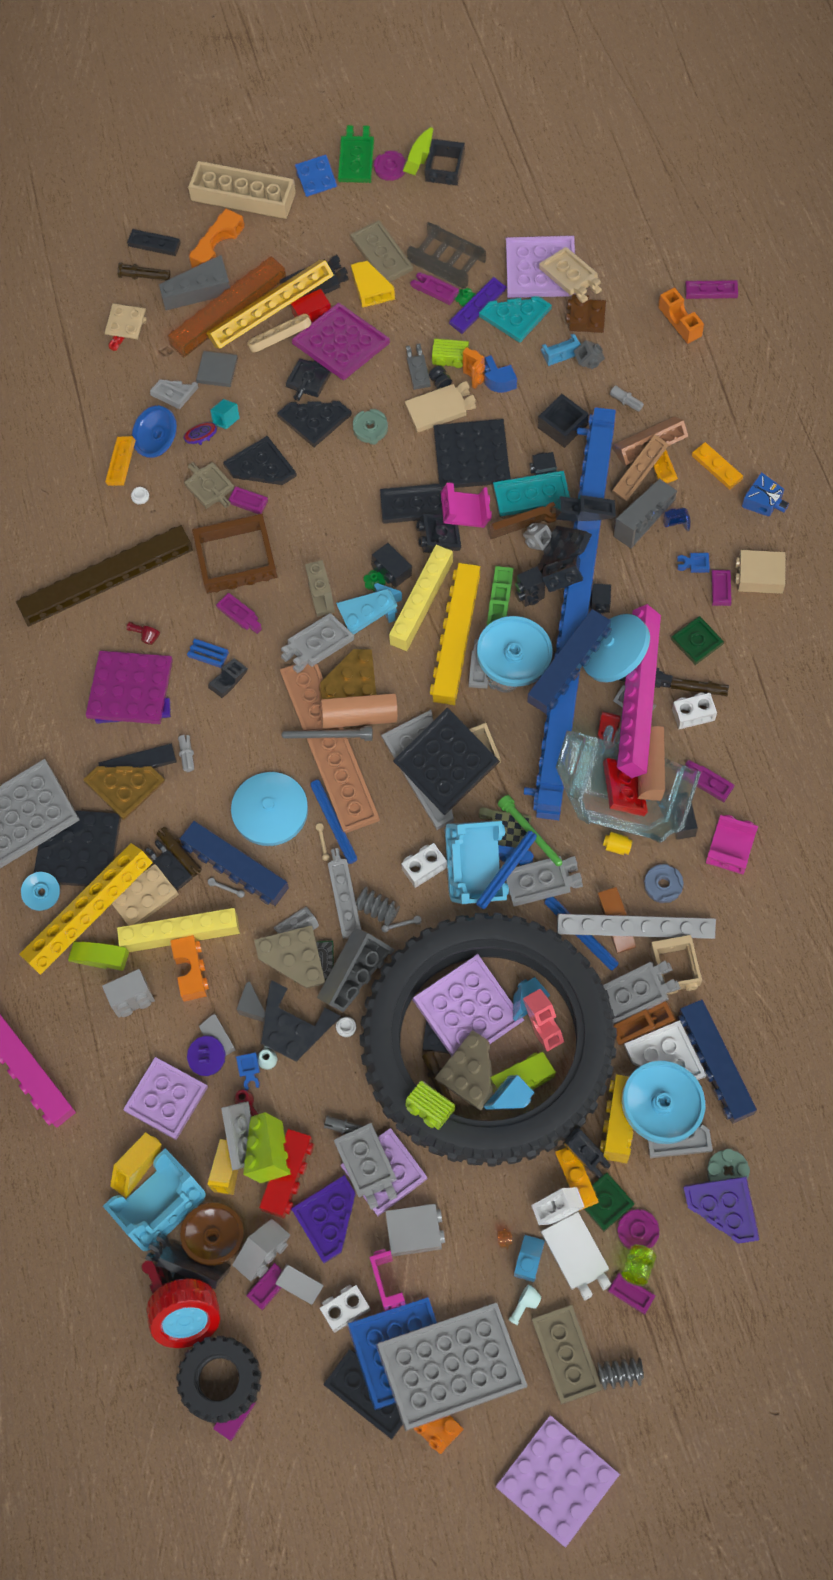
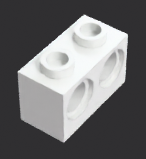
M698 693L694 697L687 699L682 697L673 702L672 711L678 729L715 721L717 711L710 693ZM704 705L707 709H701L699 706ZM681 710H687L689 713L684 714Z
M433 843L430 846H423L419 853L414 856L409 855L406 857L401 865L403 872L414 888L446 869L447 860ZM430 856H434L437 858L433 862L427 860V858ZM414 866L420 868L417 872H412L410 869Z
M574 1187L562 1188L533 1204L532 1208L538 1224L547 1225L555 1224L584 1208V1204L578 1188Z
M349 1285L340 1291L341 1295L335 1299L332 1296L322 1302L323 1306L320 1310L334 1333L371 1310L357 1285L353 1287ZM351 1296L359 1298V1303L354 1307L348 1305V1299ZM335 1307L341 1310L340 1316L338 1318H331L329 1315L330 1310Z

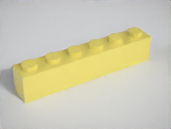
M438 545L435 546L389 634L390 645L405 651L408 650L453 563V551Z
M235 908L117 927L119 947H125L129 952L170 946V940L194 935L196 941L240 934Z

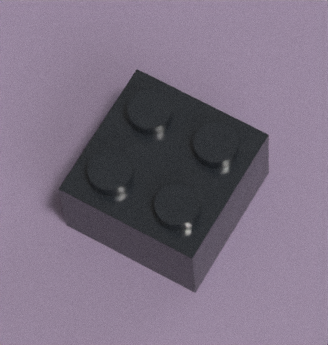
M561 394L538 416V429L565 448L578 435V427L586 428L588 426L589 413Z

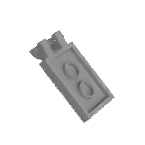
M329 613L289 638L288 645L281 648L283 652L281 658L286 662L295 654L297 658L293 659V662L296 664L293 666V669L299 673L307 664L312 667L352 642L354 635Z
M575 856L562 860L561 866H556L551 859H546L515 867L506 879L513 907L571 892L570 887H583L580 872L571 876L568 874V872L578 871Z
M664 961L657 966L649 962L603 985L604 989L608 992L611 1009L614 1012V1025L645 1009L648 1010L669 1000L667 993L681 989L678 981L672 979L665 983L661 975L673 970L669 962Z
M372 1123L334 1140L358 1197L365 1195L371 1210L378 1207L374 1196L377 1192L385 1189L390 1201L398 1198L392 1182L397 1180Z

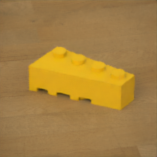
M616 1074L615 1080L610 1082L609 1092L613 1093L612 1100L607 1101L606 1112L610 1114L609 1120L604 1121L603 1132L606 1133V1140H601L600 1151L604 1154L603 1156L606 1160L627 1164L630 1157L633 1128L628 1123L623 1112L622 1093L629 1077Z

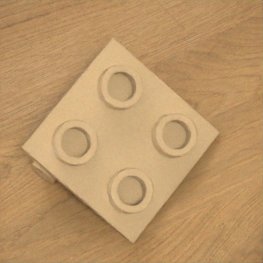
M112 304L104 334L138 339L141 326L146 323V317H144L146 308Z

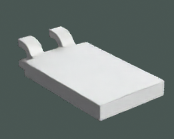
M578 1212L541 1231L571 1290L578 1287L584 1301L592 1297V1292L587 1284L596 1279L603 1291L611 1287V1283L604 1273L609 1270V1267Z

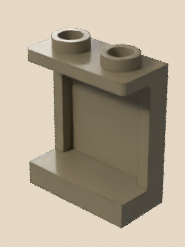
M323 560L306 564L305 568L309 579L308 585L317 617L335 613L332 592Z

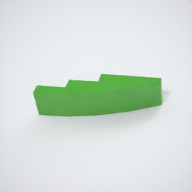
M495 566L487 626L497 619L508 616L514 568Z

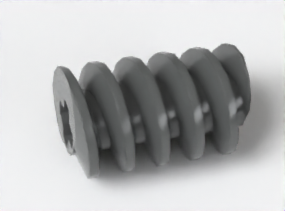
M366 886L357 899V909L359 911L364 910L366 915L371 913L372 918L378 916L379 922L384 921L385 925H390L396 918L400 906L394 908L395 901L389 905V898L387 897L381 901L382 894L375 898L374 890L368 894V887Z
M641 1357L638 1358L637 1364L633 1358H630L629 1365L625 1359H622L620 1366L616 1360H613L612 1367H610L608 1361L604 1362L603 1368L597 1362L599 1381L604 1390H607L608 1383L615 1389L617 1382H619L621 1388H624L625 1381L628 1382L630 1387H633L634 1380L641 1386L642 1379H644Z

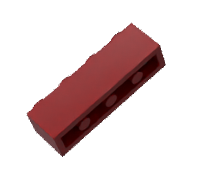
M291 1129L287 1130L285 1135L286 1142L283 1144L284 1151L288 1154L286 1165L290 1169L291 1174L268 1182L259 1207L262 1212L285 1219L286 1214L290 1215L293 1202L291 1200L293 1195H297L301 1183L298 1181L300 1175L305 1174L308 1165L305 1162L306 1158L312 1154L315 1145L312 1143L311 1136Z

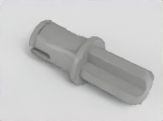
M616 385L612 388L610 396L622 402V405L626 404L636 411H640L643 408L644 404L632 397L630 392L627 393Z
M181 735L178 737L180 746L179 756L182 760L183 770L190 772L194 770L192 757L194 751L191 750L190 736L186 735L185 739V735Z

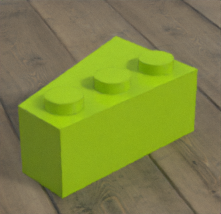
M536 1052L527 1057V1060L516 1063L510 1068L492 1076L491 1085L495 1093L508 1076L518 1075L531 1090H534L553 1079L556 1072L544 1052L539 1054Z
M266 1112L250 1117L243 1175L259 1183L291 1174L290 1169L286 1165L288 1154L284 1151L283 1146L286 1142L283 1122Z

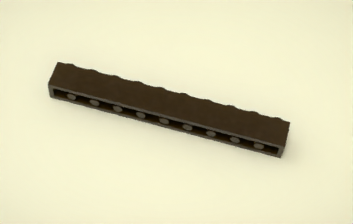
M182 525L173 527L163 534L155 535L150 540L140 542L128 550H123L119 554L108 557L98 564L90 565L85 570L73 573L69 577L58 580L46 588H40L35 593L23 596L15 602L29 627L193 551L192 545Z

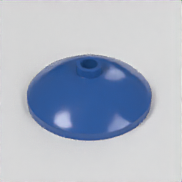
M152 406L143 411L137 418L132 431V436L136 440L135 450L147 458H155L165 453L174 441L176 420L173 413L163 406Z

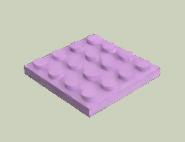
M574 236L506 238L508 298L570 296L539 269V263L565 247L575 254Z
M478 954L412 999L451 1056L472 1030L486 1038L491 1044L524 1021L523 1017L516 1022L513 1020V1003Z
M550 1415L497 1484L496 1488L560 1544L566 1547L620 1474Z

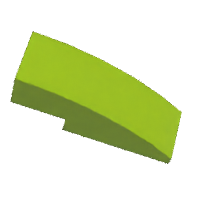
M430 127L423 132L414 143L404 164V172L416 175L420 163H425L430 150L433 128Z
M73 942L68 961L102 969L111 968L124 971L129 951L125 947L108 944Z

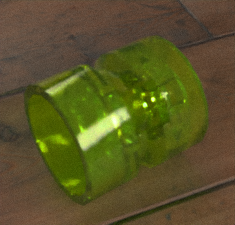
M643 1245L631 1246L621 1273L622 1277L633 1285H647L657 1258L655 1252Z

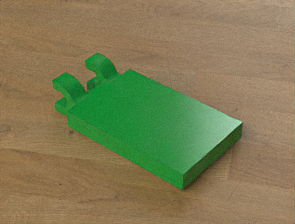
M347 125L346 136H341L338 182L372 183L374 136H370V126L363 125V136H354V126Z

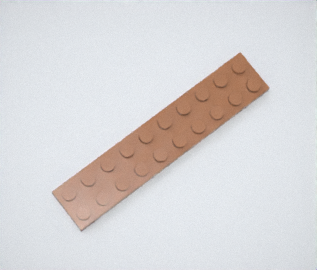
M307 664L299 673L293 669L294 665L280 669L282 679L303 731L344 730L343 727L322 728L319 710V684L323 677L317 664L312 667ZM306 738L343 832L346 834L380 821L348 739Z

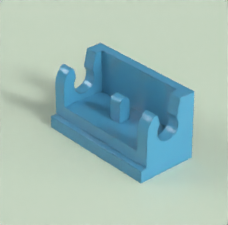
M571 334V338L550 347L543 344L541 353L547 365L550 366L575 357L574 350L581 344L576 335Z

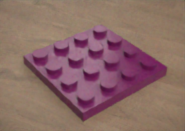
M337 303L308 328L292 339V344L344 381L390 344V338L342 304Z
M99 651L86 710L87 719L161 724L173 662L172 656Z

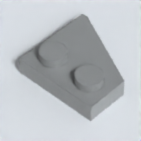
M159 380L150 390V394L167 404L181 409L198 389V383L192 382V385L182 384V381Z

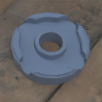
M666 864L656 865L651 868L644 880V888L647 895L660 903H669L676 900L682 893L684 885L680 872ZM665 879L669 882V886L663 888L659 886L658 882Z

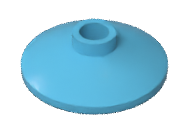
M36 872L29 875L21 887L22 900L29 908L37 911L51 908L57 902L60 895L58 881L54 876L46 872ZM45 889V894L40 896L39 891Z

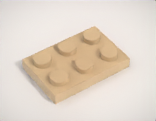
M156 864L143 872L112 905L129 926L140 924L179 894Z

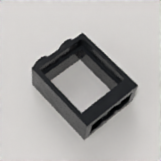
M432 139L425 167V181L458 186L465 157V143ZM435 156L457 158L455 172L433 169Z

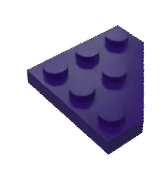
M345 1175L291 1209L324 1264L342 1253L356 1196Z
M747 1176L684 1186L688 1208L705 1218L708 1223L726 1233L738 1244L760 1240Z

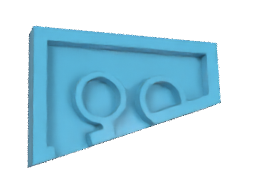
M388 589L336 603L348 630L353 635L398 606L392 592Z

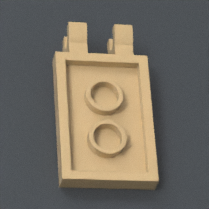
M567 247L539 263V269L570 296L575 293L582 303L588 300V297L585 295L587 287L590 286L595 294L602 291L598 286L601 284V281L598 279V273Z
M467 381L459 384L457 388L452 384L405 401V406L417 433L433 428V425L444 424L466 416L467 410L476 408V400L473 395L465 400L462 397L470 394Z

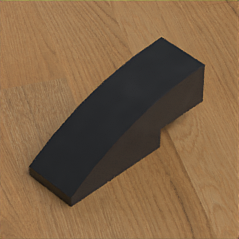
M580 495L578 499L560 496L555 503L556 520L596 521L616 517L615 500Z

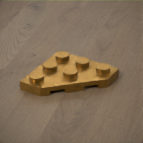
M353 649L320 682V702L321 699L377 695L372 649Z
M97 766L83 781L115 813L125 820L165 782V779L152 767L132 768L116 766L115 768Z

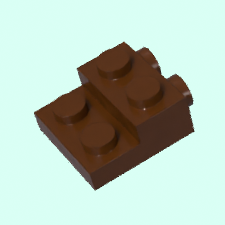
M572 294V299H568L567 310H571V313H567L566 324H570L569 331L604 333L606 300L589 299V295H586L588 300L582 303L576 294Z

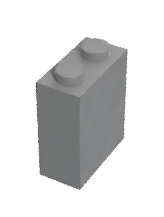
M436 1204L386 1211L392 1257L442 1249L441 1244L445 1243L444 1230L439 1231L438 1222H442L441 1209L436 1210Z

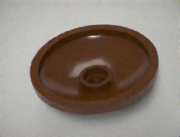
M207 1203L193 1209L184 1219L180 1231L181 1244L186 1254L194 1261L204 1265H217L231 1259L240 1249L244 1237L243 1224L238 1214L230 1207L220 1203ZM212 1236H215L217 1238L215 1241L209 1240V1238Z

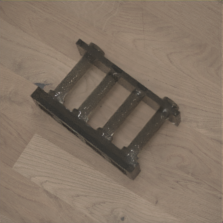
M428 222V236L419 248L410 246L407 249V259L410 263L462 289H466L468 286L467 273L477 260L483 263L486 262V250L442 229L438 225ZM434 239L442 242L433 255L430 256L424 253ZM448 246L456 249L447 263L439 260ZM462 253L470 256V259L461 270L453 267Z

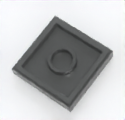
M203 351L196 378L197 383L231 387L238 360L237 355Z

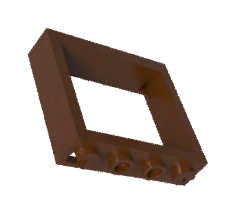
M263 514L192 529L207 594L218 593L226 589L232 590L239 586L254 585L257 582L278 578ZM261 530L269 566L212 579L208 578L201 543Z

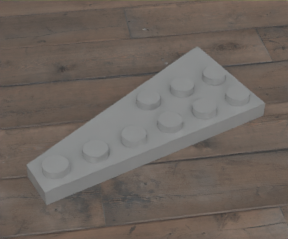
M431 710L381 735L394 759L433 722ZM402 771L436 830L454 821L452 809L446 815H443Z

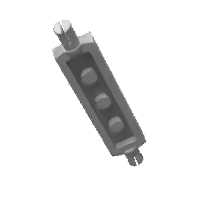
M335 848L336 856L334 849H332L333 860L328 863L342 937L348 939L354 928L361 930L347 859H341L339 849Z

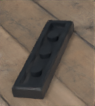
M170 743L98 762L99 766L115 768L116 766L132 768L152 767L154 769L176 763L177 761L173 745Z

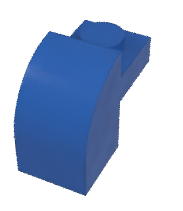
M492 355L485 357V385L490 390L498 393L517 389V377L512 366L508 365L498 369Z

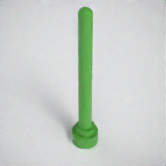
M506 795L501 798L498 806L502 811L509 812L526 832L532 831L537 835L535 840L537 845L556 866H561L562 860L515 808V801L512 797Z

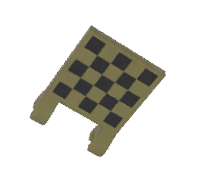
M484 807L480 808V819L502 821L505 827V835L498 841V845L516 848L527 832L515 818L507 812L493 811ZM522 815L530 824L531 816Z

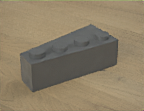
M222 255L159 284L165 310L231 295Z
M661 479L656 483H652L645 493L616 518L614 537L632 549L675 501L677 490Z
M354 928L317 998L344 1012L360 993L359 989L363 984H367L371 980L370 976L377 968H381L385 963L383 960L388 954L391 955L395 949L369 933Z

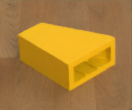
M368 261L357 262L351 265L353 281L362 308L395 300L393 285Z
M145 1132L114 1164L110 1187L125 1198L130 1195L153 1164L155 1157L160 1153L162 1144L156 1137L150 1136Z
M227 1138L226 1140L220 1139L209 1176L208 1186L213 1192L234 1195L238 1169L232 1170Z

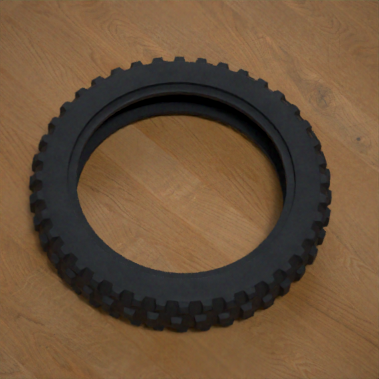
M475 913L474 917L469 918L468 915L456 916L455 921L451 922L450 919L439 922L434 929L429 927L422 930L418 938L415 936L411 937L405 943L403 950L398 949L391 956V963L383 965L380 971V979L374 980L372 984V995L366 997L364 1004L367 1012L361 1018V1026L364 1028V1033L360 1034V1046L364 1047L361 1060L362 1064L366 1065L367 1068L365 1073L366 1080L374 1089L372 1094L376 1102L381 1104L385 1116L388 1119L391 1118L394 1123H397L396 1128L408 1137L412 1136L411 1141L424 1148L429 1147L428 1151L441 1157L447 1155L449 1161L462 1162L467 1160L468 1165L480 1166L487 1162L488 1167H496V1165H501L504 1161H507L510 1165L521 1162L524 1157L532 1160L540 1154V1151L545 1150L549 1152L557 1146L558 1141H565L576 1127L581 1128L586 1123L587 1114H593L597 1109L598 1103L596 1101L599 1096H604L607 1090L605 1082L607 1078L612 1076L614 1067L611 1066V1061L616 1057L614 1042L617 1038V1029L613 1025L615 1016L613 1009H611L607 990L604 989L601 979L594 968L590 967L589 960L581 952L576 953L577 948L567 939L562 941L560 934L551 929L546 931L544 926L539 925L535 921L527 923L525 918L514 915L512 918H508L507 915H502V913H494L493 916H489L488 913ZM477 954L480 958H501L518 962L538 972L562 996L572 1016L576 1035V1052L572 1066L555 1093L535 1109L505 1120L478 1121L451 1114L438 1130L436 1127L431 1128L426 1125L424 1119L419 1115H412L405 1106L406 1099L417 1086L404 1065L401 1056L400 1037L406 1011L418 990L441 970L452 964L469 960Z

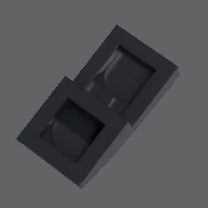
M234 658L221 669V674L209 683L208 688L223 698L237 685L248 671V668Z

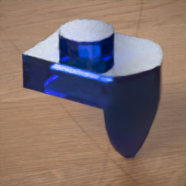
M686 508L670 509L664 513L663 523L665 527L683 523L684 528L690 531L691 518Z

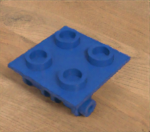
M327 155L295 164L296 174L300 178L306 197L337 187Z

